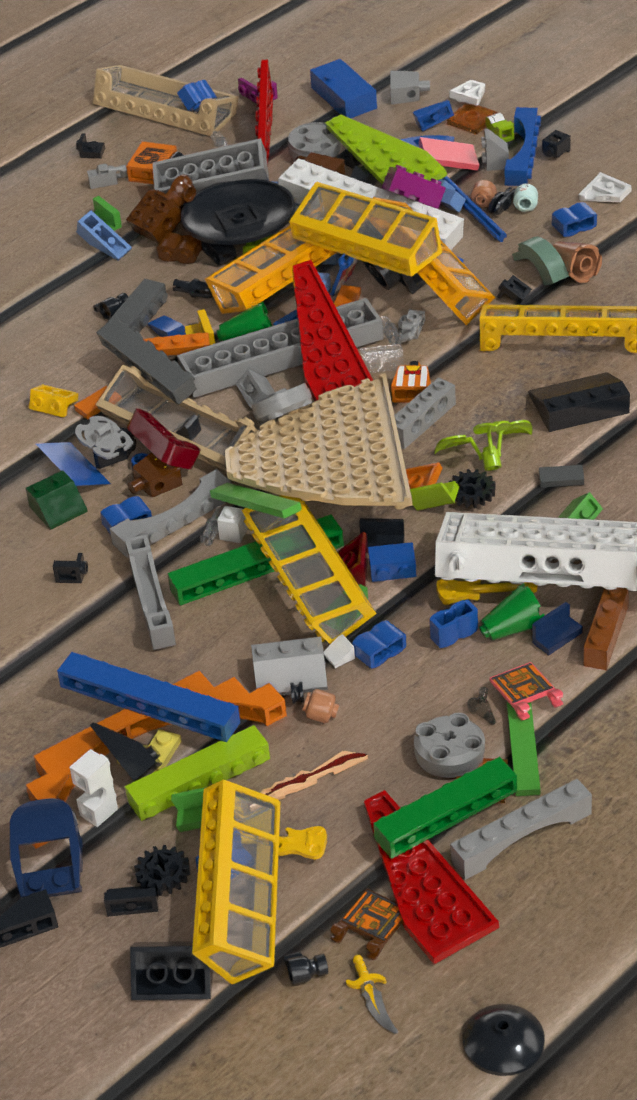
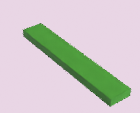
M228 482L210 490L211 498L284 519L302 510L300 502Z
M506 700L513 771L517 775V792H515V795H541L531 702L527 703L530 706V710L527 711L530 718L521 721L514 708Z

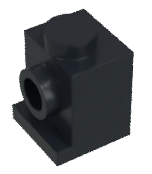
M554 130L542 140V152L546 157L558 158L565 152H570L571 135Z

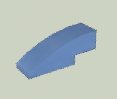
M438 180L442 182L441 186L446 187L440 203L460 213L466 199L455 191V188L446 180Z

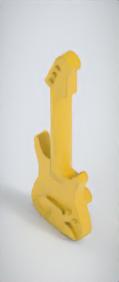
M440 579L436 582V591L442 603L450 605L465 599L479 600L480 593L514 591L521 584H512L511 582L481 584L480 579L474 582ZM524 582L525 587L528 586L533 593L537 592L538 585L532 582Z
M322 826L309 827L303 830L287 827L285 831L288 836H279V846L281 847L279 848L278 856L298 854L305 858L316 860L320 859L325 852L327 832ZM238 833L241 845L256 846V836Z

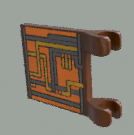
M366 889L344 917L331 927V933H333L331 940L340 943L349 929L370 939L366 945L368 950L366 957L376 960L384 945L403 923L396 902Z

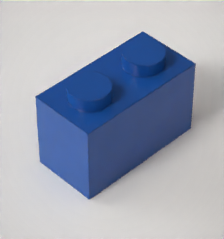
M413 542L368 547L372 582L417 577Z

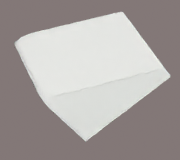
M343 634L338 636L323 652L334 668L355 659L354 646Z

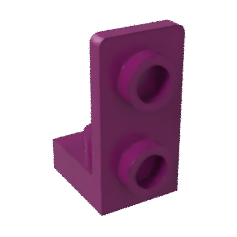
M242 77L239 78V93L256 103V97L259 96L257 86ZM271 81L274 101L278 98L277 83Z

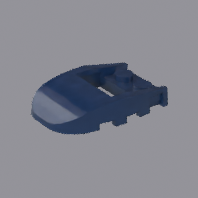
M47 798L24 803L13 812L10 818L9 855L20 898L45 889L49 897L82 892L80 872H83V841L80 836L75 813L63 800ZM69 838L72 866L22 874L19 846Z

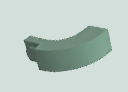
M532 237L518 244V251L512 254L514 261L521 259L530 260L536 266L544 286L569 276L561 256L544 238Z

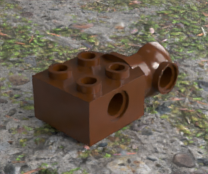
M184 174L178 176L166 194L159 190H148L126 218L132 229L157 244L160 243L166 233H172L181 221V206L185 202H191L196 195V188L191 178Z

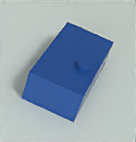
M342 59L310 69L311 88L340 115L354 118L377 109L376 90Z

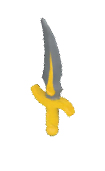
M355 955L353 963L355 964L359 979L355 981L347 979V986L352 989L361 988V995L365 997L366 1006L375 1020L387 1030L397 1034L398 1030L386 1012L381 991L374 985L377 982L386 984V978L376 973L369 974L362 956Z

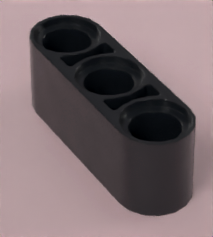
M201 241L202 251L218 266L237 258L236 249L233 245H220Z

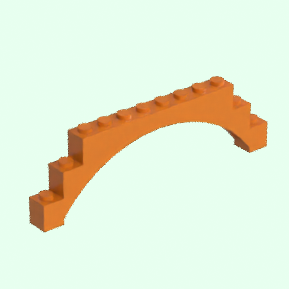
M199 670L172 684L237 705L240 719L262 722L269 726L287 716L285 699L270 683L257 688L251 693L235 677L214 687ZM123 709L97 723L132 739L149 731L171 725L170 723L128 709ZM91 726L34 755L36 769L41 777L26 784L29 801L55 798L65 802L76 786L72 782L69 767L90 749L104 756L110 753V750ZM48 842L35 843L32 845L35 849H37Z

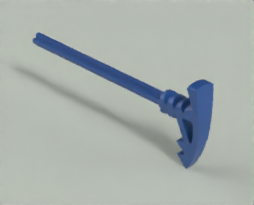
M442 135L400 139L420 148V137L454 142L453 136ZM448 176L442 178V180H446L455 188V191L466 199L463 207L496 240L503 242V239L507 238V234Z

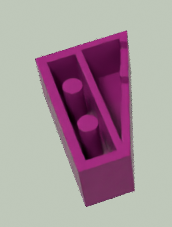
M397 164L396 167H389L382 189L430 207L439 208L446 187L441 186V181L433 178L430 181L424 179L425 175L415 171L413 174L406 171L407 168Z

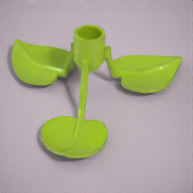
M528 420L481 423L473 428V432L475 434L487 433L489 446L484 447L482 453L473 438L466 437V435H456L441 439L437 443L434 452L436 454L449 447L471 443L479 456V460H483L485 471L497 470L502 467L500 457H502V435L512 433L532 435V424ZM491 432L498 434L497 449L496 446H493Z

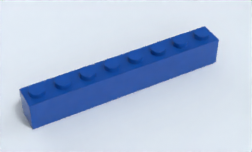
M71 652L57 670L60 687L224 742L229 740L240 724L239 708L237 705L191 691L187 688H181L147 675L129 671L126 668H120L86 655Z

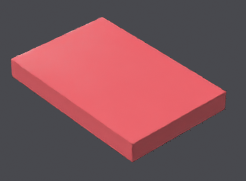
M420 137V148L427 151L442 166L478 170L479 162L473 144Z

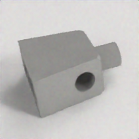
M390 71L391 104L419 101L420 92L430 91V80L419 81L418 72Z

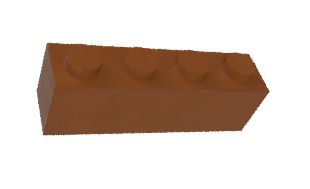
M617 587L614 590L604 588L584 645V666L607 671L629 607V590L627 588Z

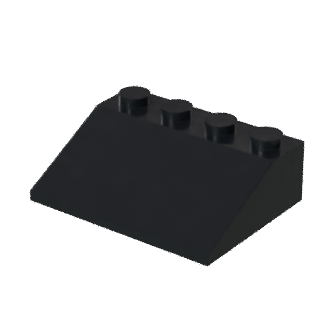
M608 372L528 390V394L549 432L630 413V393L622 380Z

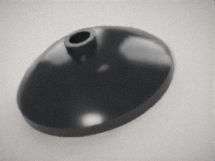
M511 1004L491 1005L476 1012L466 1023L462 1037L463 1048L470 1062L478 1069L497 1076L516 1075L530 1069L540 1059L545 1045L544 1030L539 1020L526 1009Z

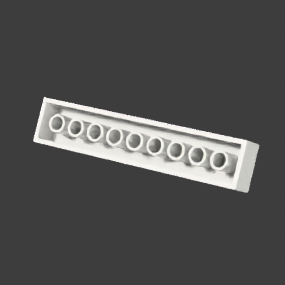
M297 159L279 177V185L288 189L293 195L295 203L298 204L302 203L314 183L320 182L369 198L377 197L403 202L415 212L437 218L440 239L450 250L463 238L464 219L305 160ZM315 191L306 206L311 209L319 207ZM341 207L336 209V214L351 219L354 225H356L362 215ZM367 218L360 226L364 228L368 225L373 231L380 234Z

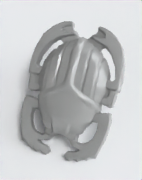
M103 416L90 417L88 425L79 424L75 429L77 439L85 447L93 448L95 454L107 460L119 456V452L114 453L118 448L124 447V451H127L133 444L132 439L126 432H120L121 429L115 422ZM82 431H84V437L86 440H84L82 437ZM120 438H124L126 442L121 443Z

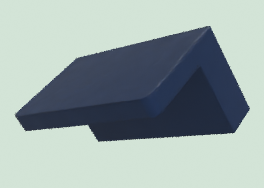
M567 602L549 612L532 625L533 644L548 656L583 633V626L570 617V604Z

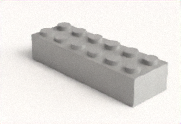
M261 138L152 163L154 188L165 194L170 189L173 181L182 174L191 178L196 188V193L221 182L244 179L269 181L267 156Z

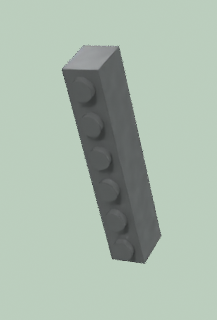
M114 317L96 332L104 347L128 366L138 368L142 372L141 376L177 405L197 390L193 382L195 378L189 371H183L175 360L170 361L162 350H156L155 346L149 340L146 342L138 331L133 332L125 321L120 322Z

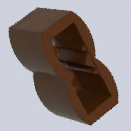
M166 233L157 246L158 258L160 260L178 261L184 264L194 263L202 250L200 240L191 235L182 236L177 233Z

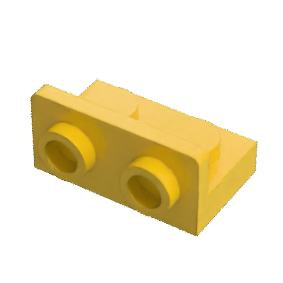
M42 384L30 389L29 409L66 417L68 406L78 401L79 393Z

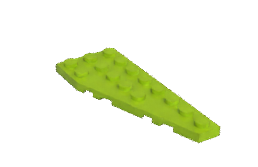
M339 115L325 122L326 128L382 185L389 167H396V164L407 168L406 171L413 174L415 171L425 175L424 179L429 181L431 178L440 180L447 176L446 169L427 151L344 115Z

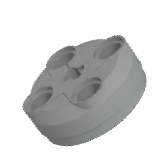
M306 123L290 132L288 150L289 154L293 157V162L297 156L307 157L311 152L335 157L341 150V142L326 128L325 123Z
M306 383L289 390L284 388L269 395V398L251 407L255 419L261 425L313 402L311 400V392L307 388Z
M458 712L450 716L438 717L428 722L420 723L415 729L414 753L416 760L430 774L448 778L463 776L465 773L475 770L483 760L485 753L484 734L464 713Z

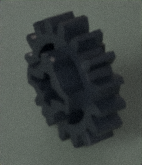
M467 469V473L459 471V476L453 475L452 480L449 481H455L459 486L455 499L458 506L465 504V508H468L470 505L477 508V504L485 506V501L491 502L492 497L495 496L496 483L493 481L492 475L487 476L486 471L479 473L478 469L474 472Z
M163 845L161 850L154 846L153 852L144 851L145 858H137L138 864L134 866L137 883H140L141 889L156 888L159 896H162L163 891L172 894L173 888L180 890L181 883L188 882L187 876L191 874L189 859L185 857L184 851L177 853L175 846L170 850H167L166 845Z

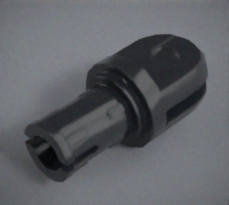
M509 187L506 191L495 194V197H493L489 204V212H494V215H500L503 211L507 210L511 206L515 189L513 188L510 191L512 187Z
M194 278L191 282L175 279L173 282V286H175L173 287L174 292L189 293L191 298L213 297L207 283Z

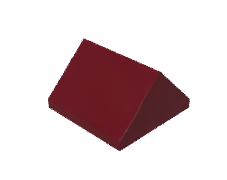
M362 532L337 552L358 585L361 584L366 587L368 547L367 534ZM339 581L332 582L330 585L333 588H343Z

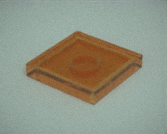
M465 103L454 112V116L447 119V124L477 135L486 127V117L495 115L497 112L479 105Z

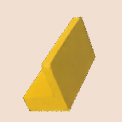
M205 309L198 310L199 323L184 326L185 334L209 332L210 345L215 344L214 332Z

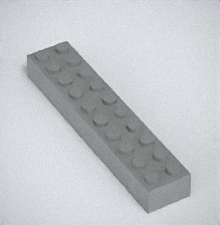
M367 298L336 307L356 348L383 340L382 319ZM298 319L177 355L178 364L182 370L189 371L195 378L193 382L197 390L192 393L193 398L236 385L247 369L266 376L302 365Z

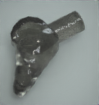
M480 687L477 698L473 697L468 700L467 708L470 712L484 718L489 724L495 725V717L488 700H486L489 690L486 687Z

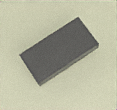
M583 466L539 467L540 487L584 485Z

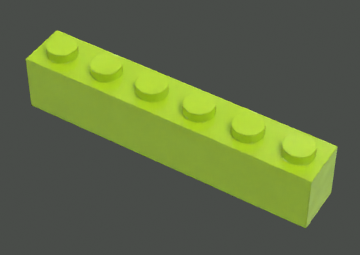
M255 725L232 735L227 742L219 741L126 785L125 790L128 803L141 821L153 817L175 806L171 801L172 794L209 787L223 779L228 780L270 760L269 744Z

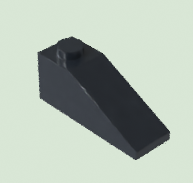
M94 722L90 725L133 781L152 774L162 765V762L158 759L160 754L152 745L148 746Z
M46 889L20 898L0 915V948L59 928L56 914Z

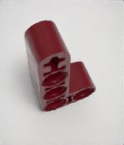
M135 409L127 429L162 462L191 470L201 449L193 443L178 440L147 411Z

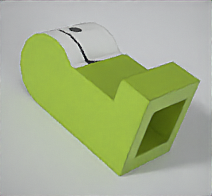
M501 113L486 117L487 129L505 142L514 140V124L512 121L505 120Z

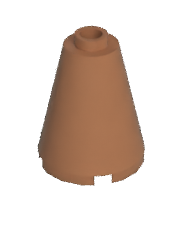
M562 241L552 245L561 256L569 276L574 281L587 283L592 276L598 274L602 265V255L599 254V249L596 246L586 243Z

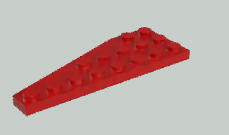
M266 59L261 60V67L257 68L258 78L260 79L257 82L259 96L256 97V104L259 108L256 111V122H258V125H255V134L258 136L257 139L261 138L268 165L273 120V89L269 62Z
M312 260L293 265L292 274L304 381L314 401L319 400L318 396L325 392L346 385L355 387L362 383L361 380L368 378L370 381H373Z
M385 790L364 800V808L373 835L374 822L400 809L399 805ZM429 840L392 859L376 841L404 929L433 964L440 962L499 928L497 918Z

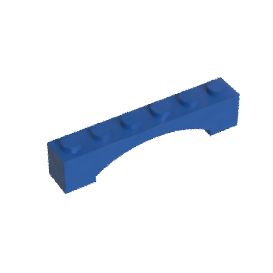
M516 107L514 133H518L522 137L524 144L513 158L506 159L505 186L528 184V179H532L539 126H541V115H538V108Z

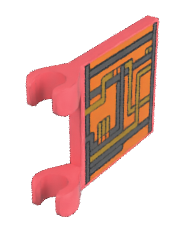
M531 662L490 677L492 685L514 708L521 721L530 718V715L527 713L530 710V706L527 703L544 696H548L553 707L563 705V701L560 699L563 697V692L555 689Z

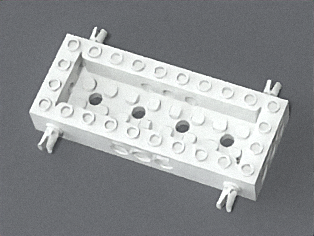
M446 512L436 540L435 577H441L443 580L463 578L469 582H474L478 579L487 580L490 583L510 581L512 584H523L524 582H532L538 586H543L547 583L557 584L560 587L580 585L582 588H593L594 586H602L608 590H614L619 587L627 588L630 591H637V522ZM530 557L535 558V561L528 562L526 560H529ZM552 559H558L557 563H550L549 561H552ZM575 560H581V561H582L581 564H578V565L573 564V562H575Z

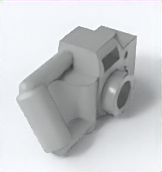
M105 163L97 165L95 170L87 171L90 189L118 184L117 178L127 177L126 165L114 167L108 166Z
M409 309L407 315L400 317L398 322L399 332L395 339L398 344L418 339L425 323V311Z

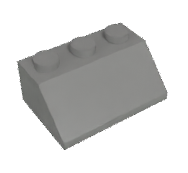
M321 637L251 645L256 689L270 683L280 695L291 694L290 683L298 685L299 682H302L303 693L312 692L314 689L328 690Z

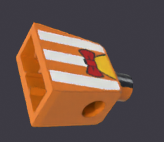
M411 361L408 365L398 366L391 384L392 403H409L431 384L429 370L426 365H420L418 361Z

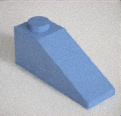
M92 210L77 222L76 233L88 244L118 261L132 249L126 241Z

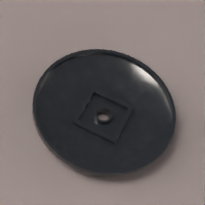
M244 179L221 182L196 193L191 202H186L181 211V221L183 228L189 235L203 242L220 245L249 243L266 238L285 227L295 213V200L288 189L267 180Z

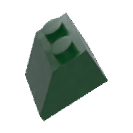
M63 470L25 488L29 507L50 530L88 512L74 481Z

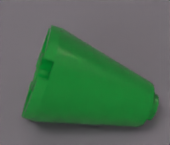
M264 302L257 303L220 324L217 330L219 341H226L272 327L271 319L266 314L268 310Z
M523 583L481 619L482 625L479 626V629L485 639L489 637L490 640H496L531 630L533 623L545 616V614H539L541 606L531 589L528 586L525 587Z

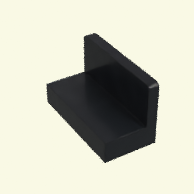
M360 518V534L362 532L367 534V547L405 543L403 519Z
M141 886L108 889L104 893L107 917L159 912L158 891H156V888L141 889Z

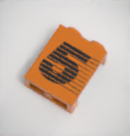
M142 141L126 166L128 181L154 184L152 163L169 159L172 154L177 152L176 146Z

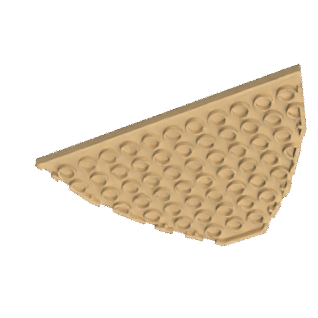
M386 373L380 374L379 379L370 381L369 378L361 380L362 383L355 387L346 385L325 392L318 396L319 400L282 415L276 422L272 419L261 425L260 431L257 433L251 432L239 440L240 444L235 448L230 446L225 450L228 479L273 494L301 498L303 501L314 500L350 506H394L395 509H404L407 506L413 505Z

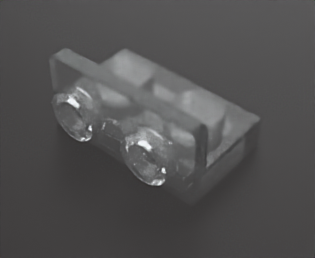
M401 344L360 348L361 357L369 373L397 370L398 366L404 365Z

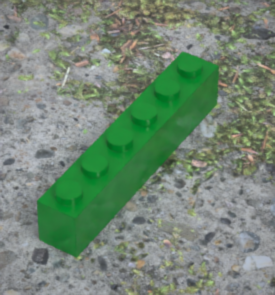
M500 756L492 761H488L479 768L465 773L460 778L444 784L441 788L423 795L420 799L402 806L399 810L388 816L381 817L373 823L375 840L392 859L517 792V775Z

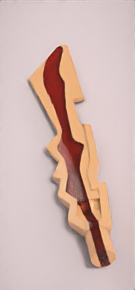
M341 751L313 771L301 770L295 777H285L283 781L275 782L270 788L263 789L260 793L281 800L290 793L298 792L317 784L318 778L331 772L336 775L367 760L368 755ZM257 798L246 801V806L249 810L268 804V802L260 801V799L257 800Z

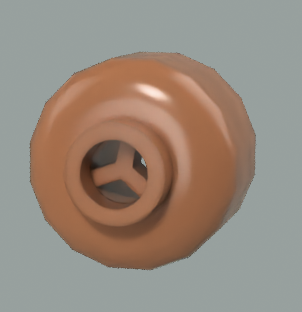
M488 180L478 181L472 189L471 200L479 208L489 207L491 200L497 194L496 186Z
M314 689L312 693L308 692L303 711H306L305 714L308 719L327 723L330 717H336L339 704L335 703L336 696L334 694Z

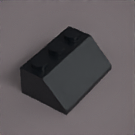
M193 941L135 942L130 947L131 1000L211 999L213 970L192 954ZM213 955L209 956L208 958L214 962Z

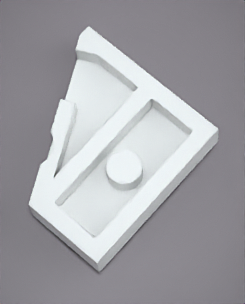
M470 80L450 90L449 98L477 106L485 92V84Z
M600 172L578 195L580 201L621 202L632 189L631 185Z

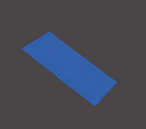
M71 442L36 444L61 471L63 470L74 481L76 486L111 484Z

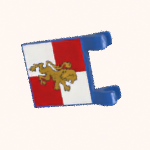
M345 254L338 259L340 269L332 287L331 296H334L352 275L358 259L349 257L346 261L344 258Z

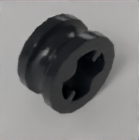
M299 682L298 685L290 683L292 704H295L296 701L304 703L302 682Z

